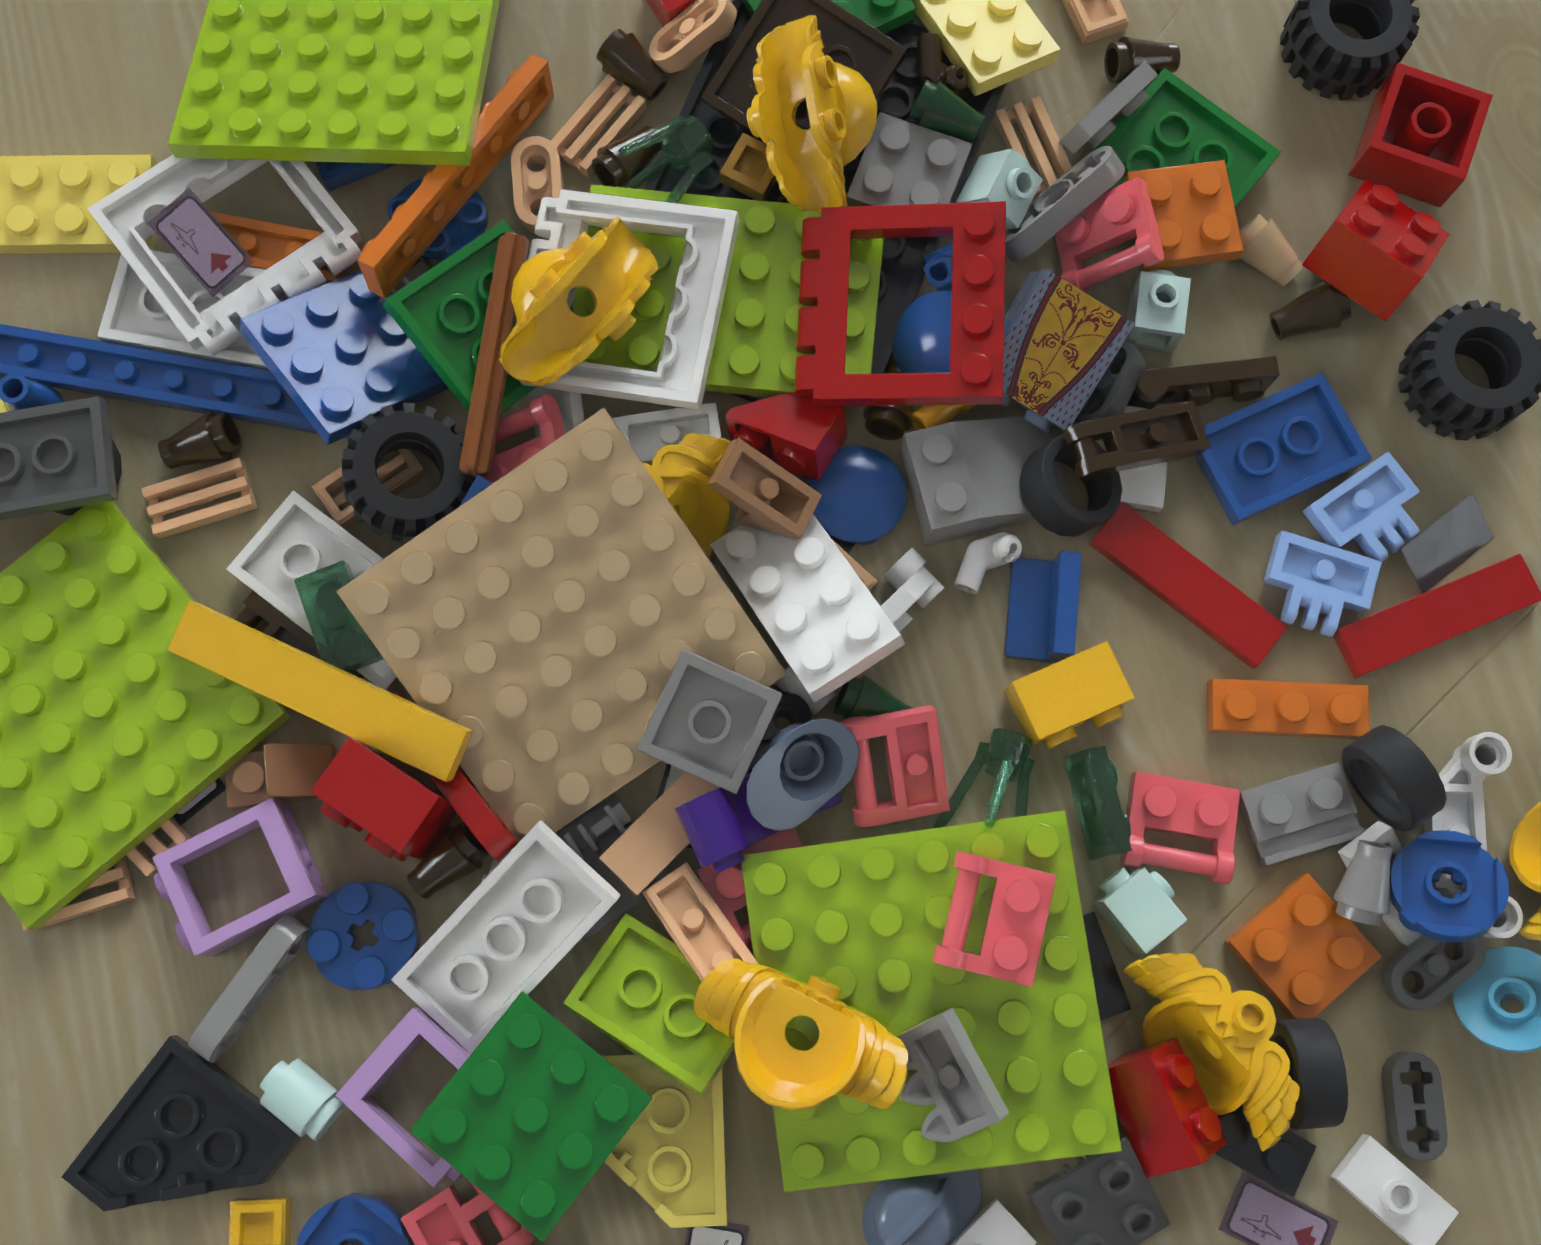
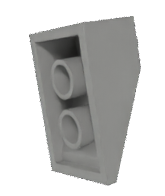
M1023 417L954 421L905 433L900 449V457L925 545L937 544L1034 520L1022 498L1020 488L1022 466L1030 455L1052 440L1050 432L1049 434L1023 419ZM1054 461L1053 475L1055 484L1061 495L1071 504L1059 462Z

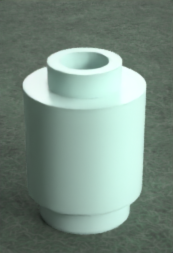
M299 1058L292 1061L289 1065L283 1060L271 1069L260 1084V1088L265 1091L260 1104L298 1136L303 1137L307 1134L314 1141L320 1139L329 1130L346 1106L335 1096L339 1091Z

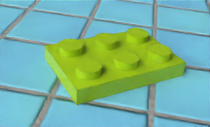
M625 913L563 1002L566 1010L702 1098L734 1049V1040L697 1017L693 1004L701 981L677 945Z

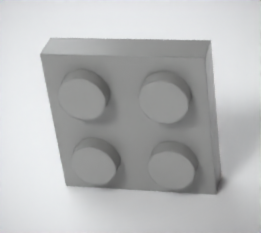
M880 112L871 140L866 145L847 193V205L878 206L951 203L969 157L972 143Z
M682 648L637 746V750L737 794L782 694Z

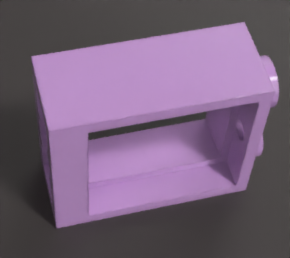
M270 798L152 857L158 873L154 875L155 885L162 898L168 903L172 902L179 919L175 923L177 936L183 947L187 951H193L194 956H215L272 927L282 916L286 914L294 916L324 901L330 895L289 804L275 798ZM261 826L290 893L212 932L183 865Z
M414 1007L335 1096L434 1188L447 1177L455 1183L462 1174L442 1157L437 1160L372 1099L423 1039L427 1040L458 1070L471 1055L421 1007Z

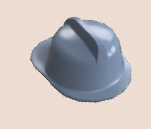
M813 719L806 723L790 725L782 729L772 739L767 752L753 767L747 783V804L752 816L763 827L776 831L793 829L806 821L851 781L858 766L859 749L855 737L844 724L832 719Z
M973 1169L884 1180L865 1203L862 1225L868 1245H950L971 1223L979 1210L982 1186L978 1170Z

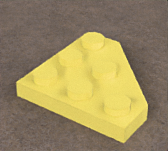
M636 1054L601 1055L652 1097V1100L604 1162L654 1208V1212L670 1228L727 1226L723 1066L702 1098Z

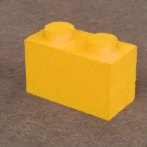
M1108 641L1015 680L1004 690L1030 747L1045 741L1048 749L1076 738L1077 734L1074 728L1091 720L1097 729L1124 717L1125 715L1121 707L1135 699Z

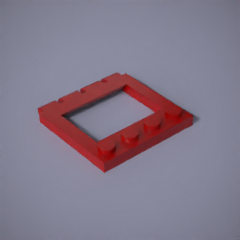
M1006 201L821 207V217L803 219L801 255L804 258H808V260H803L800 264L799 303L817 307H803L798 310L796 350L801 353H815V355H803L796 358L794 392L796 395L813 397L815 406L1003 404ZM953 236L950 373L845 374L850 239Z

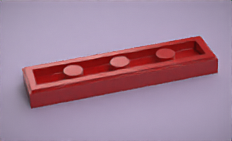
M1121 502L1113 516L1106 521L1089 543L1091 547L1252 669L1259 666L1288 628L1287 625L1123 502Z
M1519 553L1336 630L1333 637L1354 679L1535 604L1541 601V591Z

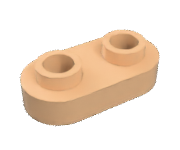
M696 0L656 33L649 46V56L665 73H674L687 69L694 62L695 58L715 42L723 40L731 33L737 17L736 7L730 0Z
M531 136L521 140L516 144L511 153L514 209L521 226L531 233H534L538 217L533 213L540 208L542 198H559L560 190L563 189L562 165L559 152L550 140L540 136ZM536 164L545 165L544 169L539 172L530 170Z

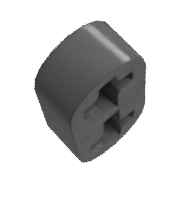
M1405 1051L1394 1053L1386 1059L1382 1067L1381 1076L1387 1133L1390 1143L1398 1153L1407 1158L1424 1162L1435 1160L1443 1154L1448 1139L1439 1069L1432 1059L1423 1054ZM1410 1067L1413 1070L1420 1071L1422 1075L1421 1082L1413 1083L1412 1088L1410 1085L1402 1084L1400 1080V1074L1409 1072ZM1416 1122L1418 1126L1425 1127L1428 1130V1138L1420 1139L1419 1147L1417 1143L1407 1140V1130L1415 1129Z

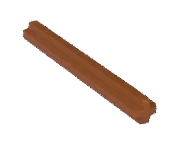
M507 232L505 235H501L498 241L460 458V471L473 477L488 475L492 466L507 372L499 361L501 358L500 351L502 344L516 325V315L511 300L513 281L522 264L526 262L529 249L528 239L515 232Z

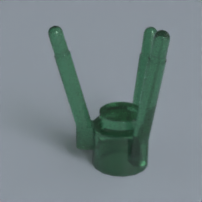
M678 115L666 126L619 148L618 155L626 157L667 139L662 144L664 153L622 186L623 188L637 189L670 162L678 169H682L686 165L689 169L665 201L678 204L700 171L713 162L712 157L708 153L714 149V141L706 127L693 116H688L684 120L681 115Z
M997 728L992 731L989 743L979 742L974 760L949 799L950 811L942 812L933 828L946 827L948 822H950L984 764H987L986 773L996 778L984 820L985 826L991 828L995 825L1008 781H1016L1017 775L1015 817L1027 816L1029 781L1035 760L1029 757L1033 741L1021 733Z

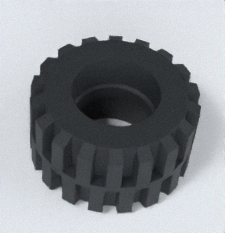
M1297 0L1283 26L1284 30L1280 36V45L1285 46L1281 52L1283 62L1292 64L1288 72L1294 79L1301 77L1304 80L1302 87L1308 91H1311L1313 87L1320 90L1321 97L1330 99L1332 94H1338L1339 100H1350L1354 93L1359 98L1365 97L1374 88L1378 90L1383 85L1397 63L1401 62L1413 45L1412 42L1417 37L1419 26L1416 25L1420 18L1419 8L1411 6L1414 0ZM1334 23H1342L1354 28L1364 40L1351 38L1343 34Z
M1479 300L1467 301L1462 307L1456 304L1448 308L1442 315H1439L1408 345L1403 353L1406 358L1400 362L1398 373L1405 377L1398 385L1400 393H1408L1410 397L1404 403L1409 412L1416 409L1421 415L1417 420L1424 427H1427L1430 423L1435 425V434L1443 437L1454 432L1456 440L1467 441L1473 435L1477 439L1488 437L1494 431L1497 432L1532 407L1540 398L1538 394L1541 392V339L1536 340L1533 332L1537 329L1533 323L1528 321L1524 324L1518 319L1521 314L1513 308L1504 312L1501 310V303L1489 301L1483 307ZM1455 354L1468 356L1483 367L1489 379V389L1477 387L1463 377L1456 365Z
M403 403V408L399 411H394L391 404L382 407L380 415L375 418L371 413L361 420V428L359 430L353 429L348 437L347 449H344L342 456L344 496L347 504L352 505L354 508L355 517L361 523L366 521L370 524V531L380 536L382 532L392 535L391 540L402 542L403 537H416L457 509L475 480V477L462 473L459 468L465 436L464 431L458 434L454 430L456 422L448 415L443 421L437 418V409L426 405L425 412L414 411L415 403ZM412 449L428 456L436 465L440 474L439 483L433 492L417 499L397 497L388 492L377 478L379 462L387 454L396 450Z

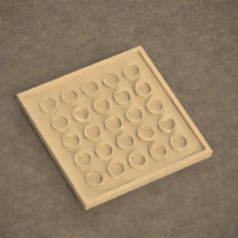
M604 407L336 591L415 703L474 731L461 759L460 766L485 801L489 803L490 808L498 814L519 842L540 820L554 833L661 761L637 750V746L682 648L767 687L787 675L783 666Z

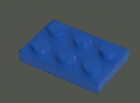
M1323 372L1203 426L1211 448L1201 455L1195 456L1233 526L1355 470L1372 459Z

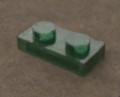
M342 560L295 578L294 582L321 660L350 673L383 659L378 649L336 592L354 579L349 565Z
M1106 745L1087 748L1065 757L1064 760L1089 861L1132 851L1129 840L1131 825L1127 815L1121 808L1116 789L1118 783L1117 770L1114 763L1108 757Z

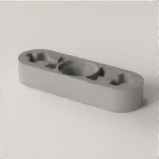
M1111 146L1100 147L1085 156L1031 202L1019 228L1006 230V256L1010 261H1019L1032 254L1119 181L1125 172V166Z
M286 914L276 921L195 1029L188 1042V1046L210 1063L222 1057L233 1045L301 952L310 937V929L290 914Z

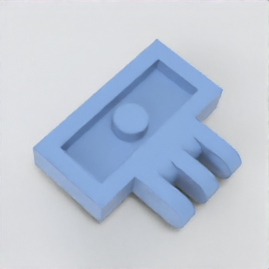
M1389 452L1373 461L1302 511L1328 545L1340 548L1354 539L1368 558L1381 562L1388 559L1387 550L1391 553H1396L1404 546L1403 539L1410 542L1420 534L1417 525L1401 506L1418 494L1420 490Z
M1282 530L1275 537L1263 582L1288 590L1280 621L1293 624L1300 606L1304 608L1300 622L1301 628L1312 631L1316 626L1319 613H1322L1324 617L1320 634L1333 637L1343 608L1361 614L1370 609L1382 562Z

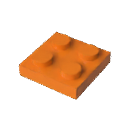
M1225 160L1127 172L1123 183L1137 176L1147 183L1164 252V259L1149 267L1141 264V271L1236 260L1241 256L1244 249Z
M1308 872L1296 877L1224 941L1290 1019L1316 1017L1382 957L1350 919L1344 918L1335 912L1337 905Z

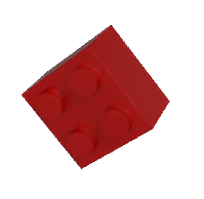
M1397 63L1375 95L1348 175L1363 181L1367 178L1374 184L1389 187L1394 192L1441 207L1466 179L1493 95Z
M1366 178L1302 263V266L1386 322L1424 277L1450 234L1442 229L1440 223L1434 217L1423 212H1416L1401 202L1392 189L1381 184H1374Z
M350 736L310 791L324 801V804L319 809L320 812L345 828L349 826L360 833L363 829L367 830L369 833L364 841L383 855L389 858L394 856L402 862L408 856L422 860L457 814L446 797L376 750Z

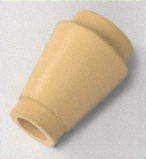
M1257 214L1240 230L1244 251L1239 258L1272 280L1277 281L1282 287L1289 283L1303 269L1304 266H1302V262L1298 259V255L1272 218L1267 221L1263 216Z

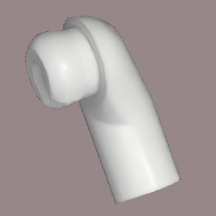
M1000 532L971 542L966 550L954 587L969 594H977L985 571L1014 562L1020 557L1022 552L1020 540L1015 535Z

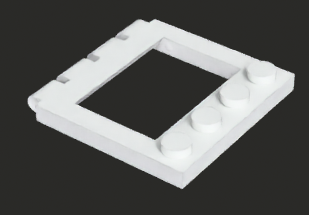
M171 155L87 208L192 348L197 350L204 345L212 357L242 338L234 326L241 318L280 303L277 296L283 292L290 299L321 286L327 282L319 270L321 267L326 265L331 273L336 276L357 262L361 255V250L356 245L362 241L359 231L303 161L175 158L174 155ZM269 161L324 232L209 308L198 313L193 303L188 300L149 249L145 239L158 232L156 229L157 222L185 197L192 196L202 204Z
M563 189L560 190L559 198H542L534 233L539 237L549 240L533 239L527 260L540 252L567 248L583 232H588L589 225L608 227L616 216L620 217L631 231L686 238L657 372L582 362L561 376L558 381L548 383L545 386H537L529 382L527 384L521 382V384L701 410L740 222L738 212ZM575 287L570 290L567 297L569 308L571 306Z

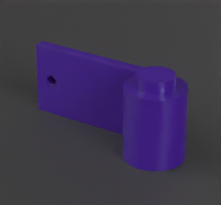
M750 775L744 777L737 794L720 787L675 808L701 868L712 864L716 874L745 860L741 850L779 832L763 827L752 816L747 804V783ZM837 793L811 816L843 802L840 794Z

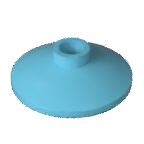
M1495 947L1486 950V957L1481 968L1453 991V1003L1456 1014L1472 1036L1489 1047L1505 1052L1527 1053L1541 1049L1540 954L1519 947ZM1507 1000H1516L1524 1008L1518 1013H1508L1501 1005Z

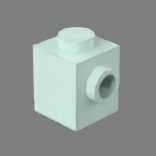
M1012 148L981 155L956 203L1006 201V230L1019 228L1043 178L1029 166L1028 160L1022 154L1014 151Z
M1162 269L1149 272L1141 271L1130 291L1127 319L1135 325L1126 340L1131 341L1137 348L1173 353L1185 335L1191 278L1178 277L1173 272Z
M1122 867L1113 873L1099 886V889L1104 894L1092 903L1133 954H1147L1188 920L1171 900L1175 897V893L1168 882L1156 871L1149 873L1145 867L1133 870L1130 873Z

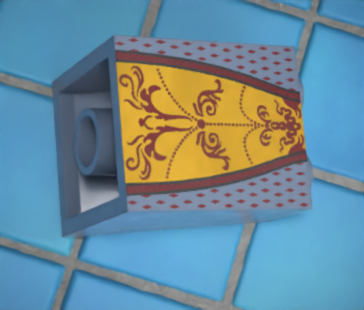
M1048 269L1029 272L1004 317L1003 404L1000 405L1007 407L1010 400L1027 409L1023 419L1048 434L1053 426L1061 430L1072 426L1135 324Z

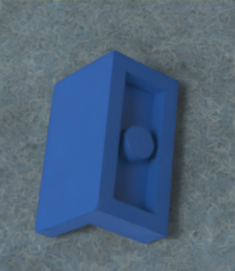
M1060 551L1054 561L1019 557L1011 563L1004 647L1005 657L1057 663L1075 655L1082 553Z

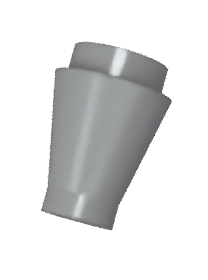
M1359 840L1357 850L1333 896L1338 901L1335 911L1338 915L1364 924L1380 925L1383 914H1389L1390 859L1393 851L1391 847L1368 840Z

